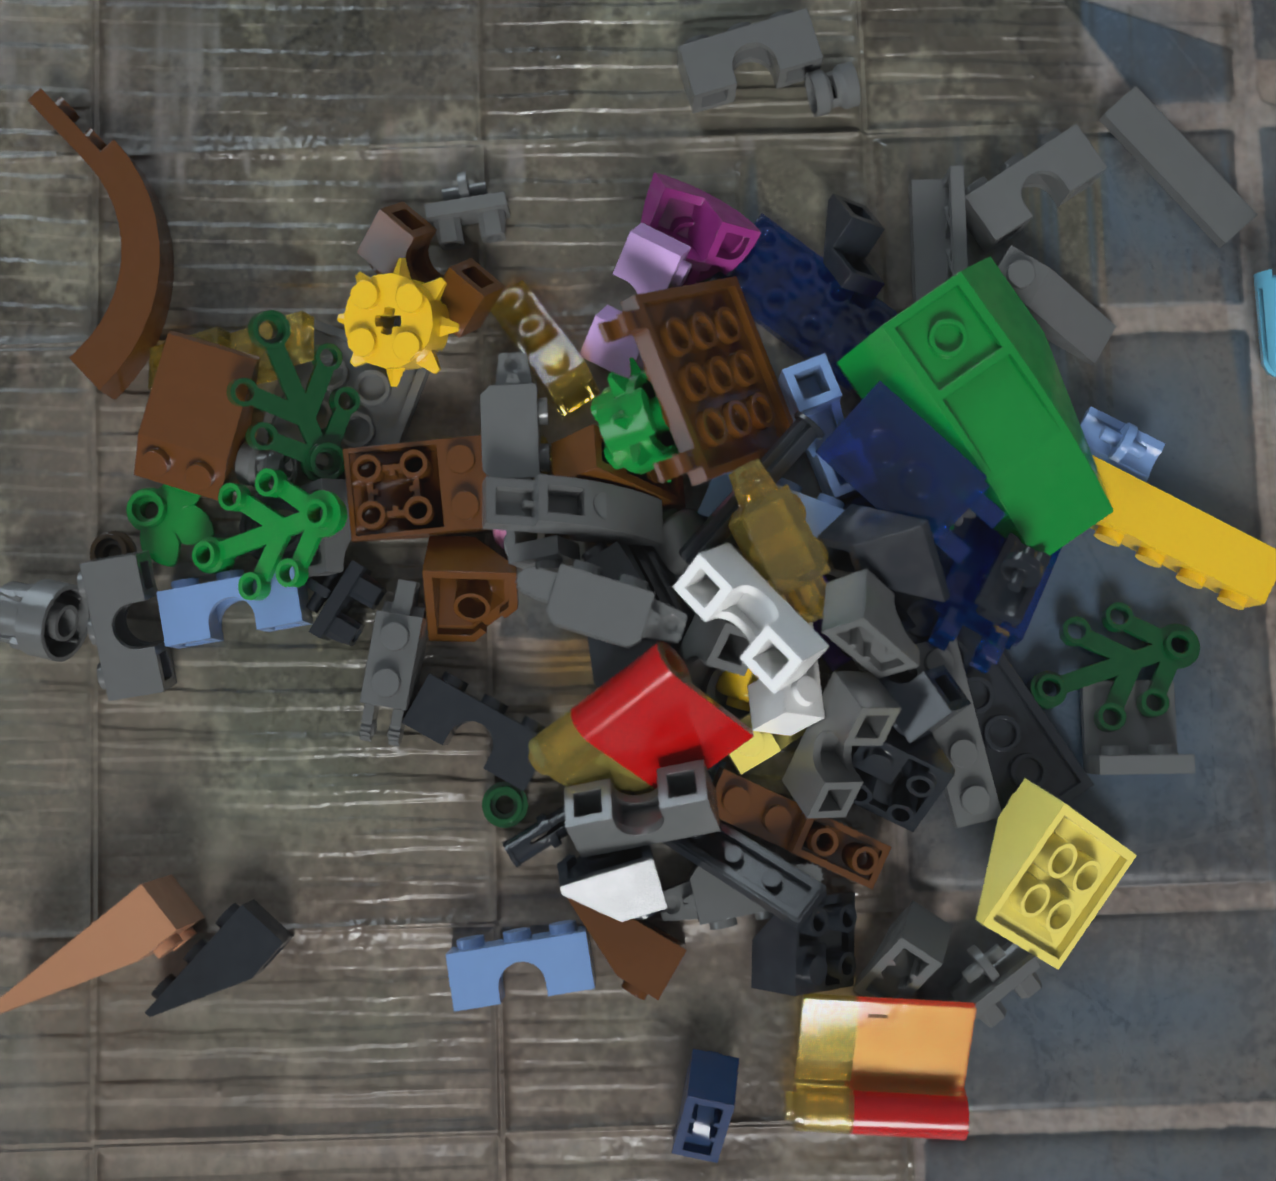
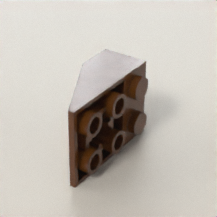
M481 435L343 449L352 542L429 538V536H463L493 532L492 529H482V482L486 478V473L482 470Z

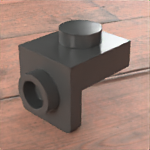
M506 530L504 549L510 565L522 569L523 567L527 568L529 565L531 568L535 566L536 569L543 568L558 573L560 564L570 565L573 564L574 560L581 561L580 545L558 535L538 539V535L535 532Z

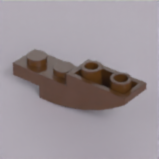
M718 768L713 779V785L717 794L719 819L873 890L891 850L890 846L831 818L807 819L796 802L724 768Z

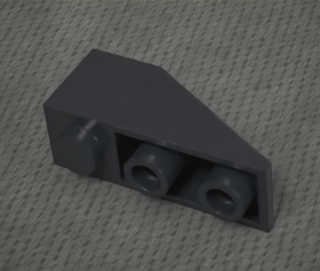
M255 899L241 906L235 902L216 921L215 924L220 930L208 942L205 938H202L184 956L183 960L188 965L177 977L172 973L169 974L153 990L151 995L156 1000L145 1011V1014L152 1017L254 978L266 969L292 940L294 935Z

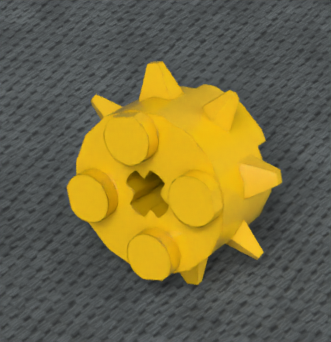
M406 258L398 259L393 273L370 277L363 272H359L355 276L357 284L351 289L345 313L338 314L337 317L338 322L345 326L348 346L353 351L350 363L354 367L369 363L386 368L391 387L398 386L404 370L420 369L423 367L437 374L441 370L437 357L438 351H442L446 346L449 334L458 332L460 329L458 323L449 319L448 308L440 300L447 282L443 278L427 283L411 279ZM400 316L401 326L394 327L395 318Z

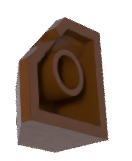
M429 536L422 569L429 641L475 642L487 633V627L499 617L507 618L518 609V583L515 582L517 580V567L510 565L508 560L476 537Z

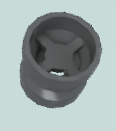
M851 61L836 65L833 71L824 72L819 69L805 74L807 99L814 117L830 114L832 108L840 106L843 109H849L860 105L859 80L856 69Z
M245 441L240 446L236 457V478L240 484L255 487V478L259 471L269 468L283 471L288 481L294 484L297 478L299 461L273 450H255ZM257 441L260 445L265 444L263 442ZM273 476L269 481L270 489H272L274 486Z

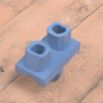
M1092 406L1088 408L1080 422V426L1091 454L1147 482L1151 469L1162 452L1165 443L1139 431L1138 427L1131 423L1125 424Z

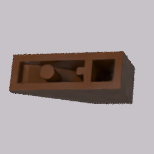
M595 424L551 443L552 475L597 481L639 491L662 500V509L677 508L681 510L686 508L683 474L672 478V482L665 481L660 483L655 469L642 475L629 472L624 467L619 470L614 469L605 458L604 447L606 444L600 433L599 426Z
M567 897L616 975L624 980L621 986L642 1000H645L648 995L659 1000L687 951L686 944L645 919H630L621 922Z

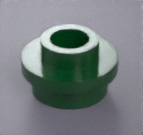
M507 781L498 782L492 785L483 796V814L494 826L500 828L513 827L520 823L527 813V795L525 791ZM506 795L513 799L514 808L511 812L503 813L498 809L497 802L501 796Z

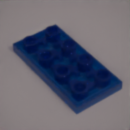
M761 213L754 222V225L761 231V234L749 254L732 271L726 275L718 272L713 275L710 281L737 276L754 322L806 360L825 353L837 383L850 392L853 387L836 363L899 313L877 297L872 298L842 288L824 265L823 258Z

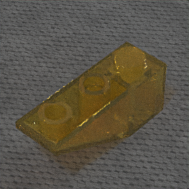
M521 280L502 292L490 312L515 350L527 353L532 375L564 418L599 395L601 392L585 360L524 281Z

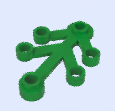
M269 468L262 469L255 478L257 492L265 497H280L300 512L285 517L252 496L247 486L226 483L221 487L218 494L220 506L228 511L242 512L262 526L228 539L219 537L203 538L194 546L192 551V560L202 572L217 574L231 570L237 556L265 546L254 572L243 574L239 580V593L246 600L260 601L266 599L271 592V580L274 574L278 583L284 587L303 586L308 580V568L322 538L335 535L342 530L347 521L346 505L335 493L318 490L309 494L288 481L283 471ZM273 476L274 486L270 490L269 481ZM236 491L237 500L235 503H233L232 497L233 493ZM321 508H322V510H323V516H322V518H321V520H320V511H321ZM303 532L293 558L281 560L291 537ZM292 566L295 569V576L293 580H291L289 574ZM254 580H256L257 582V590L255 593L252 589Z

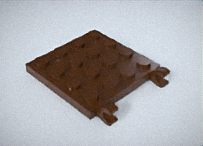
M737 276L633 295L620 302L623 312L616 314L617 318L597 324L604 343H611L630 335L634 337L644 362L645 374L654 387L662 408L663 419L670 428L679 453L673 457L653 464L660 483L688 473L692 486L758 462L793 424L790 411Z

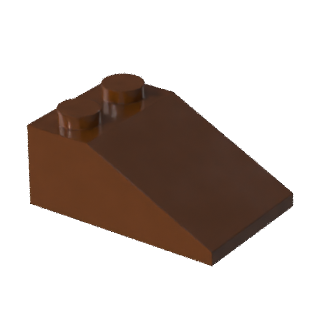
M170 331L165 341L138 432L134 475L217 501L219 491L224 484H240L236 478L235 462L240 446L246 441V431L251 425L253 406L238 407L233 405L227 398L226 389L228 384L237 378H249L257 384L260 357L179 332ZM241 383L236 388V396L239 400L246 401L249 398L250 391L245 384Z

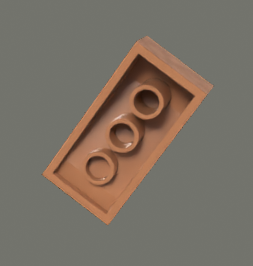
M172 874L143 883L0 997V1014L128 966L153 954L158 959H161L172 950L174 952L193 939L197 935L193 927L203 920L205 916Z

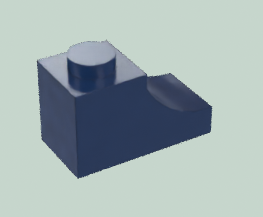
M692 1050L685 1076L671 1154L718 1163L735 1108L739 1058L722 1055L714 1051Z

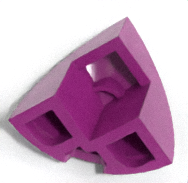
M654 172L645 199L641 223L691 246L685 261L691 263L692 266L683 286L699 283L718 272H722L724 275L731 272L749 254L756 244L761 231L744 215L718 198L685 182Z

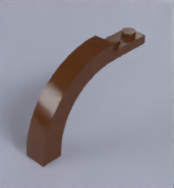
M40 88L28 101L99 177L112 201L119 223L121 263L114 295L99 325L90 337L69 357L98 390L116 400L146 365L166 323L174 283V254L171 234L165 213L154 189L144 173L114 139L107 145L91 127L83 133L74 124L81 117L61 96L54 102Z

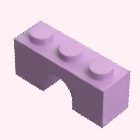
M640 223L630 231L613 275L629 282L635 288L637 294L683 286L692 266L691 263L685 261L691 246L644 223ZM607 305L595 315L579 356L610 372L628 378L631 376L629 358L633 357L642 370H644V362L632 335L611 343H604L597 324L617 318L616 314L622 312Z

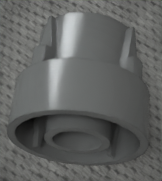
M43 579L35 584L11 581L0 588V641L9 643L12 648L22 650L27 655L56 662L66 661L77 653L87 636V621L90 618L87 599L81 597L78 585L52 579Z

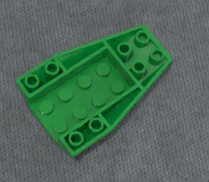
M991 257L951 277L883 324L836 363L887 437L1004 539L1009 533H1012L1025 546L1051 555L1114 512L1045 333Z

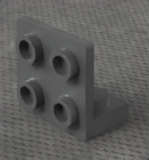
M1136 680L1124 707L1126 722L1122 728L1110 733L1103 732L1096 727L1094 713L1099 707L1103 706L1114 681H1102L1080 689L1083 769L1087 774L1195 773V754H1180L1177 752L1173 681L1167 692L1170 702L1168 710L1158 717L1147 718L1138 711L1136 701L1141 693L1148 690L1151 680ZM1148 695L1146 699L1147 706L1151 710L1157 711L1159 709L1158 699ZM1111 710L1104 711V721L1108 725L1114 726L1117 721L1115 713Z

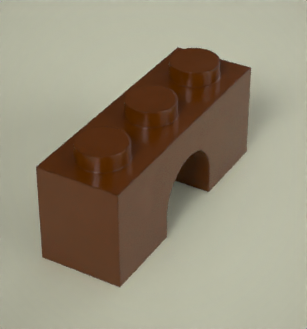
M404 201L380 208L357 253L369 262L371 269L378 275L393 273L398 259L406 258L411 279L427 283L443 278L447 285L440 300L448 308L449 319L460 325L459 331L451 334H455L460 338L481 328L506 286L472 258L450 266L445 275L440 274L433 267L429 258V245L437 229Z

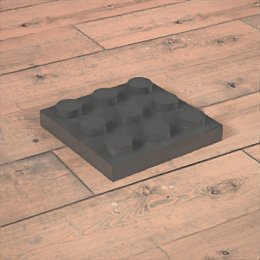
M304 316L289 352L304 391L314 367L311 362V352L317 345L332 343L341 350L343 356L340 367L334 370L316 417L322 433H324L333 412L329 405L331 392L338 387H351L360 396V406L350 417L340 444L341 447L348 449L403 443L430 371L423 367L420 369L404 370L398 386L391 387L386 368L369 363L354 367L350 363L353 351L348 346L345 330ZM324 349L320 355L321 362L325 366H329L333 361V356L329 350ZM278 381L273 394L286 399ZM345 392L340 394L339 405L343 409H347L351 403L350 396ZM267 412L265 413L262 422L272 424L278 434L305 443L296 424ZM261 427L256 436V441L266 444L269 434L265 428ZM321 452L317 455V466L327 467L328 457L325 453Z

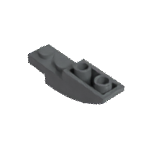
M538 474L534 480L486 477L482 482V529L571 535V541L596 543L605 541V543L610 544L618 542L625 545L661 547L663 545L662 500L629 488L564 476Z

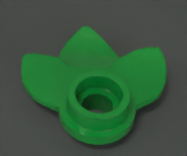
M163 484L158 489L152 487L142 488L130 497L126 508L128 520L133 527L140 530L141 548L143 551L149 550L150 557L155 562L163 566L175 567L179 559L181 544L196 545L203 538L215 535L214 525L210 517L195 505L201 495ZM156 503L158 513L155 517L148 519L145 515V509L149 504Z

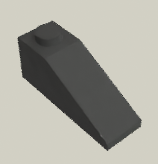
M1011 245L997 263L1000 271L1042 328L1047 340L1093 366L1115 330L1116 325L1053 269Z

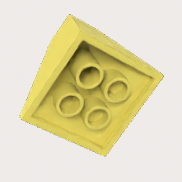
M1025 778L1016 792L1011 795L1006 807L998 817L976 920L1059 970L1137 855L1067 804Z

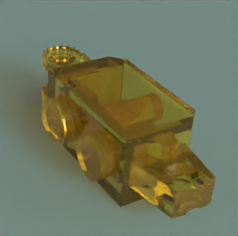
M759 459L737 468L729 474V478L740 509L732 513L728 527L745 560L780 596L785 595L789 605L807 623L817 621V618L818 620L822 619L826 589L823 575L831 572V569L827 563L828 553L824 544L813 535L805 520L806 509L803 502L796 494H792L788 484L778 488Z

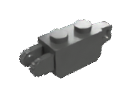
M500 353L498 356L495 385H489L480 395L482 470L486 473V477L534 480L538 474L551 471L550 444H541V426L549 425L548 397H540L537 384H533L527 353Z
M574 560L572 567L560 564L558 573L543 568L536 569L535 566L531 568L528 565L527 568L523 567V570L519 571V575H516L517 580L515 582L518 583L517 588H520L519 590L523 592V595L526 594L528 598L531 596L534 600L548 604L546 612L556 627L627 649L641 643L642 638L679 643L687 614L654 599L655 593L647 590L648 582L642 579L621 574L619 581L600 576L601 567L580 560Z
M398 579L394 602L384 601L382 611H376L360 703H365L360 726V740L372 741L377 729L379 707L384 706L393 708L391 724L389 725L387 735L388 744L399 746L402 742L405 724L402 721L418 693L428 638V626L425 619L426 608L417 606L421 584L416 581Z
M765 847V849L780 857L777 853H775L768 847ZM804 859L801 862L798 860L788 862L821 883L824 880L822 877L824 873L821 872L822 868L818 867V864ZM694 864L689 872V880L663 889L668 908L660 910L663 921L698 919L700 925L709 923L710 930L735 926L738 924L736 917L755 914L756 920L770 919L774 915L696 864Z

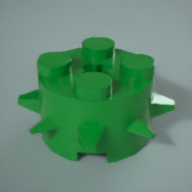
M631 357L629 358L631 376L626 378L614 372L609 373L607 380L610 386L605 388L600 396L593 398L591 412L599 424L600 433L606 444L604 454L607 462L614 469L619 470L624 467L629 472L642 475L655 469L653 464L673 457L679 453L670 428L663 419L662 408L652 383L647 378L645 371H641L635 359Z

